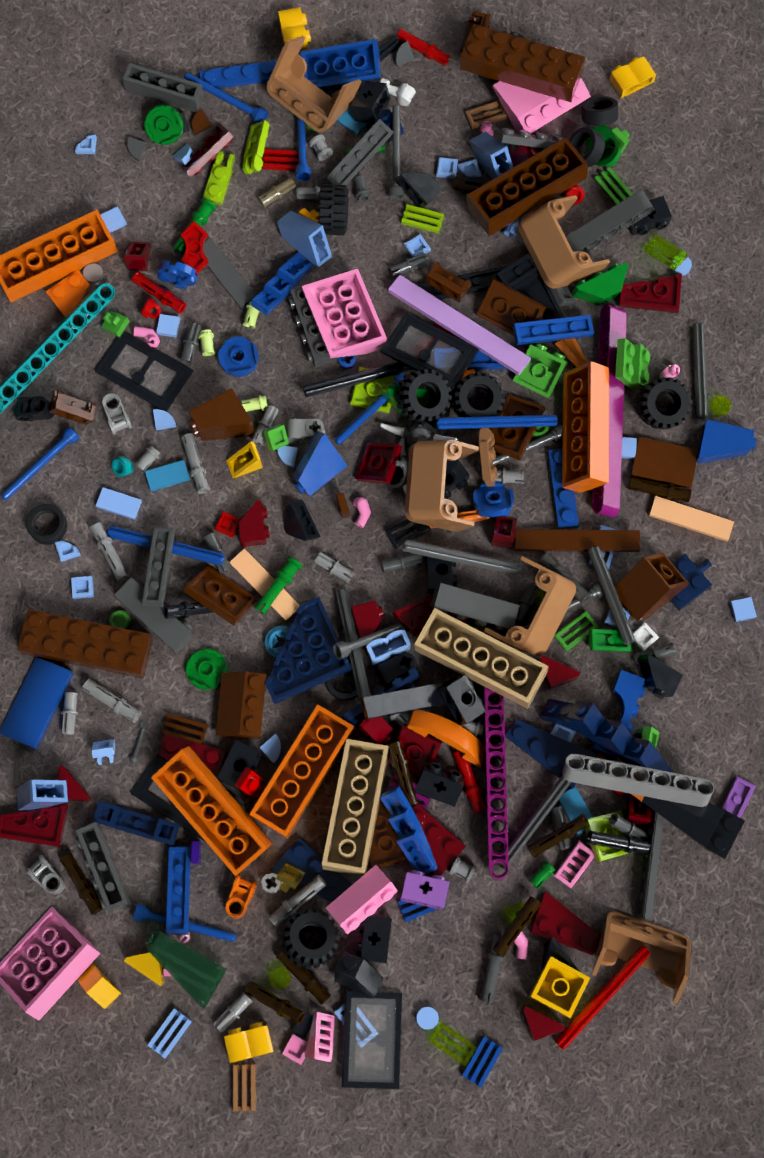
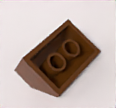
M254 672L221 673L215 736L258 740L261 737L266 674Z

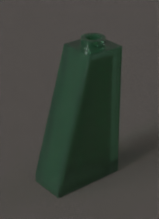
M156 928L154 932H150L147 936L145 949L199 1006L205 1009L227 969Z

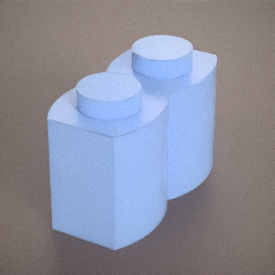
M397 630L390 633L386 638H379L370 642L366 646V652L372 665H379L391 657L407 653L411 648V643L405 630Z

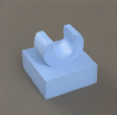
M114 739L93 742L92 756L97 758L99 765H102V757L104 756L109 757L110 763H113L115 753Z

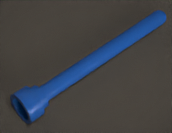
M190 73L184 74L185 80L202 84L203 90L250 114L254 122H261L268 117L269 111L263 108L255 109Z
M297 117L299 164L295 169V177L299 181H307L311 178V169L306 161L305 122Z
M399 372L394 377L392 385H399L398 382L404 379L403 376L405 375ZM381 395L335 438V443L338 445L342 444L387 401L386 398Z
M68 426L63 431L62 438L1 494L2 499H9L67 444L75 443L80 437L73 429Z
M137 904L133 921L142 923L143 921L147 922V920L166 925V915L151 912L147 906ZM189 922V931L231 942L237 938L235 933Z

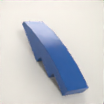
M298 252L278 269L277 275L265 284L264 290L252 299L251 306L267 316L300 283L313 267V264Z
M397 787L383 793L380 799L391 815L388 821L399 836L396 841L416 871L423 872L424 874L435 871L437 865L430 845L401 788Z

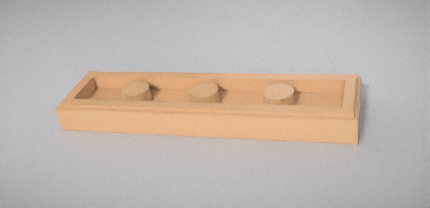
M655 496L649 514L650 517L726 542L729 540L734 521Z
M245 548L229 562L261 596L264 595L275 580ZM284 588L271 605L285 621L290 619L300 606Z

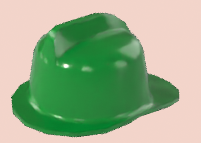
M605 125L594 127L593 130L601 133L605 141L604 153L595 165L616 167L621 150L613 131ZM591 137L585 140V146L588 152L591 148Z

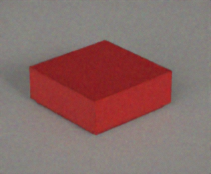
M223 511L214 530L234 538L241 519Z

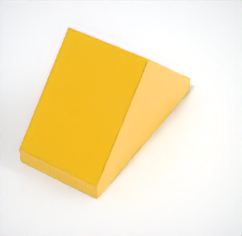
M254 441L249 442L226 460L233 479L262 468L261 459Z
M159 951L125 958L124 962L159 986H163L165 981Z
M93 962L77 979L85 992L104 1009L121 994Z

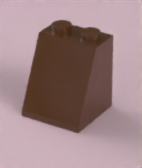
M232 388L189 411L191 419L188 421L191 425V430L196 438L200 436L202 441L252 436L255 433L252 420Z
M664 553L643 557L615 586L620 602L629 610L631 617L641 621L653 615L686 588L689 582Z

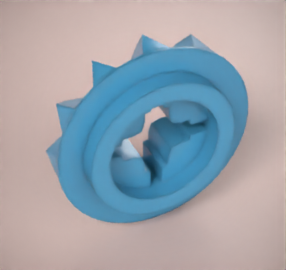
M277 626L271 629L265 638V647L274 658H277L280 649L282 650V646L276 647L278 644L276 636L284 640L289 627Z

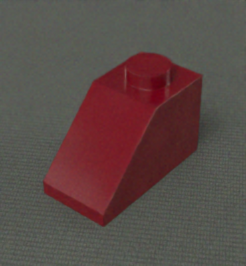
M375 600L352 606L359 638L377 632L381 625V618L384 617L381 605L377 606ZM367 645L362 646V649L365 650Z
M382 717L369 720L364 719L360 724V732L374 744L387 745L393 738L391 735L393 728Z

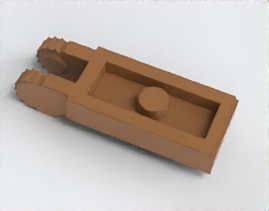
M481 428L479 431L482 477L488 487L495 486V479L498 478L496 466H493V460L496 459L495 449L492 447L495 439L489 428Z

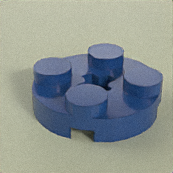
M170 261L160 263L157 277L160 281L174 283L175 287L180 289H186L187 286L196 284L198 274L195 275L196 270L180 262H176L175 265H169Z
M237 336L229 338L224 342V345L218 352V359L221 368L226 374L234 377H243L256 369L259 355L257 347L253 342L251 343L247 338ZM236 353L244 355V358H241L240 361L233 359V357H236Z
M495 481V486L488 487L483 483L477 491L475 489L473 492V506L478 511L479 516L498 517L510 514L511 508L514 505V493L511 488L508 490L506 487H503V483Z

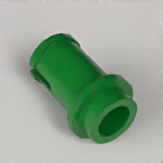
M547 861L541 863V867L528 879L538 890L550 875H554L555 869Z

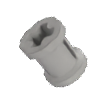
M317 135L310 140L309 145L311 148H314L319 161L332 156L333 150L327 146L324 135Z
M457 857L449 874L459 876L468 884L477 866H470Z
M274 873L264 875L261 880L262 888L270 894L278 892L282 886L281 879ZM276 878L275 883L277 886L268 889L266 881Z

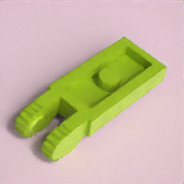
M266 120L253 124L250 127L242 166L244 173L247 175L252 174L253 171L259 172L262 169L263 162L261 158L264 154L270 123Z
M223 151L217 153L216 161L213 164L203 198L218 205L223 204L235 161V154H230L227 167L221 166L224 159Z

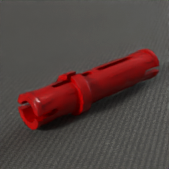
M400 29L397 33L398 36L396 38L400 42L408 41L411 48L424 54L427 59L430 60L431 58L444 67L448 64V59L451 58V55L437 49L436 45H430L404 31V29Z
M140 272L134 274L132 283H135L159 299L162 305L169 306L179 314L185 310L187 304L175 297L172 291H166Z
M456 751L452 755L459 772L465 776L466 797L469 796L474 814L479 813V811L483 812L487 810V807L480 793L482 789L476 782L469 761L462 758L463 752Z

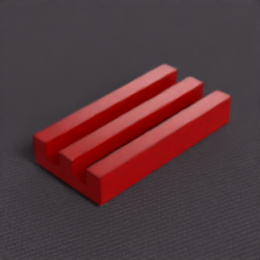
M264 149L263 169L295 171L297 165L270 164L267 162L299 164V158H289L299 157L298 151Z

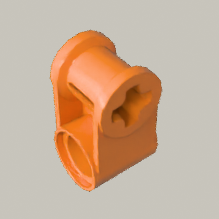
M239 875L236 876L225 907L227 914L231 918L240 919L244 916L257 888V882L251 883L241 879ZM234 903L242 905V910L238 914L230 912V907Z

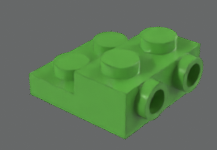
M626 338L618 339L615 378L632 390L644 389V386L649 381V350L642 344L633 345Z
M536 343L535 346L530 344L526 355L531 360L519 376L515 375L513 381L550 398L568 362L564 361L565 356L554 352L553 355L546 352L547 347Z

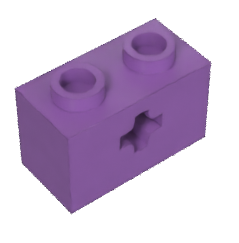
M411 870V873H406L400 901L443 910L449 882L445 881V877L433 875L431 878L424 876L423 872ZM426 884L431 891L423 894V890L419 887L422 888Z

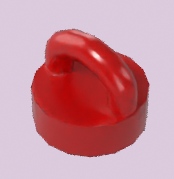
M578 184L564 192V197L577 196L578 199L573 205L581 203L585 196L582 187Z
M148 298L141 311V316L145 318H158L161 314V307L155 303V300ZM152 308L156 309V313H151Z

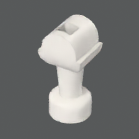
M382 78L380 83H387L389 94L397 97V101L401 106H408L416 93L415 89L406 83L396 87L390 85V81Z

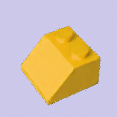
M550 956L529 997L567 1018H571L590 977Z

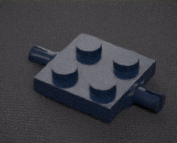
M684 554L673 563L689 582L686 588L668 601L679 611L711 588L712 584L703 573L712 566L708 559L697 566Z

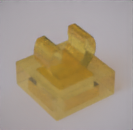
M286 863L276 878L282 882L279 889L286 893L291 887L296 889L305 873Z

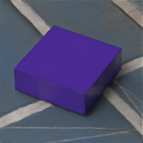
M200 841L191 842L190 862L193 865H201L202 843Z

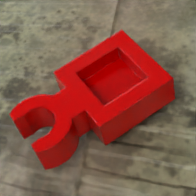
M247 767L235 783V786L251 797L253 795L258 799L261 796L260 791L267 787L262 782L263 778Z

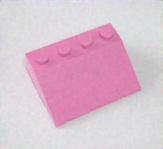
M580 78L572 102L501 81L492 85L517 133L520 130L532 133L591 97L582 78Z
M358 269L301 287L330 358L368 354L383 347L387 337Z
M51 907L0 962V984L27 1014L39 1021L99 956L100 952L58 911Z

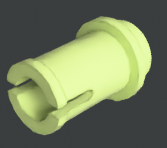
M249 302V305H246L247 312L243 326H251L254 329L260 311L251 306V302Z
M202 330L200 335H198V339L201 340L202 356L215 355L212 339L214 334L211 330Z
M259 395L257 398L241 400L246 412L258 409L264 411V408L268 407L266 396Z

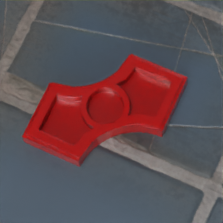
M193 221L180 234L186 245L185 255L180 262L194 268L196 275L209 264L208 259L203 253V245L208 238V234Z

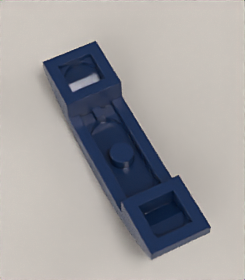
M102 801L98 802L92 820L114 829L169 845H174L180 824L127 810Z

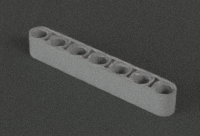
M579 754L569 755L566 758L562 771L564 779L570 782L697 807L706 806L714 792V785L707 779Z

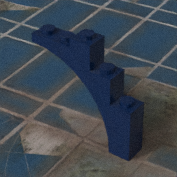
M549 698L539 714L545 721L571 729L596 742L626 764L672 772V769L650 741L634 738L622 722L605 719L593 703L577 700L574 704Z

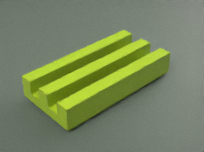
M407 204L401 224L439 234L444 214ZM407 217L437 225V227L409 220Z

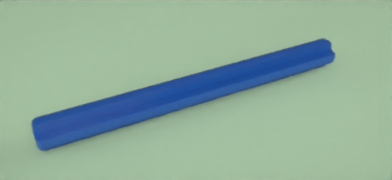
M557 415L438 418L436 426L437 429L556 426Z
M110 526L107 531L108 537L148 548L151 546V535ZM173 542L172 554L216 565H222L225 560L223 553Z

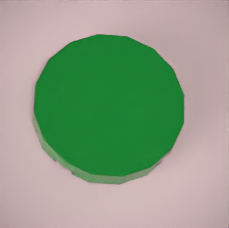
M160 105L148 112L144 126L146 134L152 141L157 144L168 145L173 144L180 138L183 133L184 123L182 116L176 109L171 106Z
M208 648L193 653L188 659L185 668L190 683L201 690H211L220 686L221 673L228 671L227 663L222 654Z

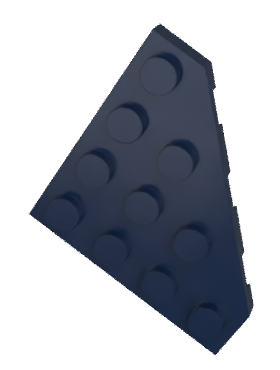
M319 597L299 606L297 616L285 637V643L282 650L280 649L274 662V668L265 684L273 703L276 704L352 670L347 657L339 660L333 653V644L340 641Z

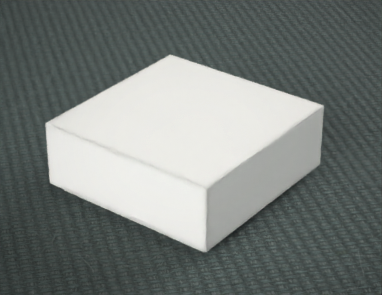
M645 622L633 632L634 643L642 651H645L659 638Z

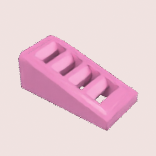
M579 839L554 876L572 888L593 860L592 849ZM580 848L589 856L585 858L583 855L577 852L578 849ZM574 855L584 862L582 866L572 859ZM570 863L579 869L577 873L570 869L567 864ZM565 870L574 877L570 880L561 872Z
M314 1012L305 1053L306 1057L331 1062L334 1015ZM321 1020H325L326 1025L320 1024ZM320 1029L325 1030L324 1034H320Z

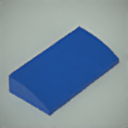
M376 39L301 52V57L307 64V71L304 77L318 88L343 85L357 79L367 81L381 78L379 44Z
M36 657L0 729V734L37 750L74 675L73 672Z

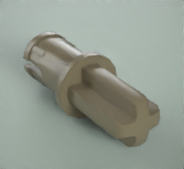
M288 178L277 186L273 185L269 191L258 196V199L265 208L273 201L282 199V195L296 187L295 182L292 178Z

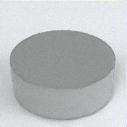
M96 263L88 264L83 270V276L90 284H97L103 279V270Z

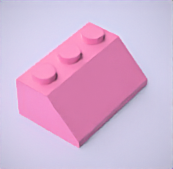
M375 865L330 903L326 909L348 934L355 930L368 916L373 915L384 902L389 901L397 892V889L380 868Z

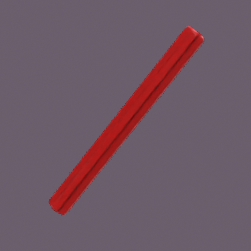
M640 946L560 1034L555 1042L561 1049L567 1048L650 956L651 953L647 948Z

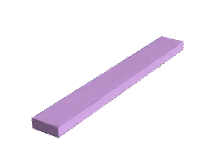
M399 275L389 287L388 293L468 344L480 349L479 351L518 376L530 362L531 358L403 276Z

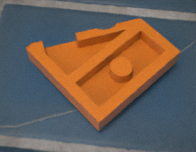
M77 269L45 292L62 315L66 317L82 300L90 284Z

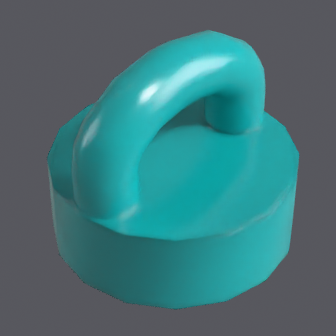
M125 456L116 457L112 461V470L118 477L127 476L134 471L131 461Z

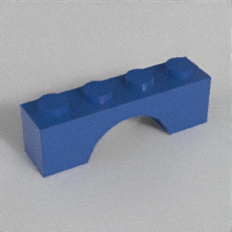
M621 670L618 673L612 693L618 698L622 707V715L619 722H622L631 733L633 725L630 724L632 716L636 717L640 706L637 705L638 698H642L646 690V686L643 685L645 678ZM594 742L592 752L614 760L618 758Z

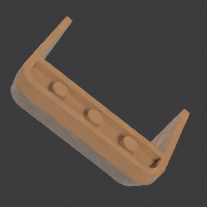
M300 36L285 42L267 83V91L271 97L315 131L324 132L350 107L362 81L357 79L343 85L342 89L335 92L331 98L304 77L307 71V64L298 53L305 37Z
M576 195L551 200L524 217L518 224L519 233L543 281L548 287L553 289L577 284L584 279L589 281L594 274L603 271L610 263L609 259L592 262L586 252H573L557 219H561L578 199Z
M455 440L418 441L411 445L409 449L405 516L409 521L454 532L474 526L472 521L457 518L456 504L449 499H444L447 460L455 461L478 452L480 447Z
M522 556L520 560L539 569L535 582L540 589L547 593L528 630L521 626H514L509 629L506 636L489 627L484 632L527 653L540 656L547 651L576 594V585L570 579Z
M615 911L609 912L596 949L592 975H597L600 965H614L617 958L628 961L640 946H644L651 954L641 967L658 972V980L667 988L674 989L673 1003L677 1004L689 978L690 939L681 933Z

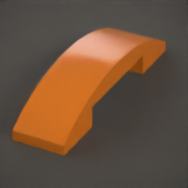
M422 710L412 711L407 728L423 737L431 734L463 752V759L478 767L482 766L486 753L485 746L472 733L457 723L437 714Z

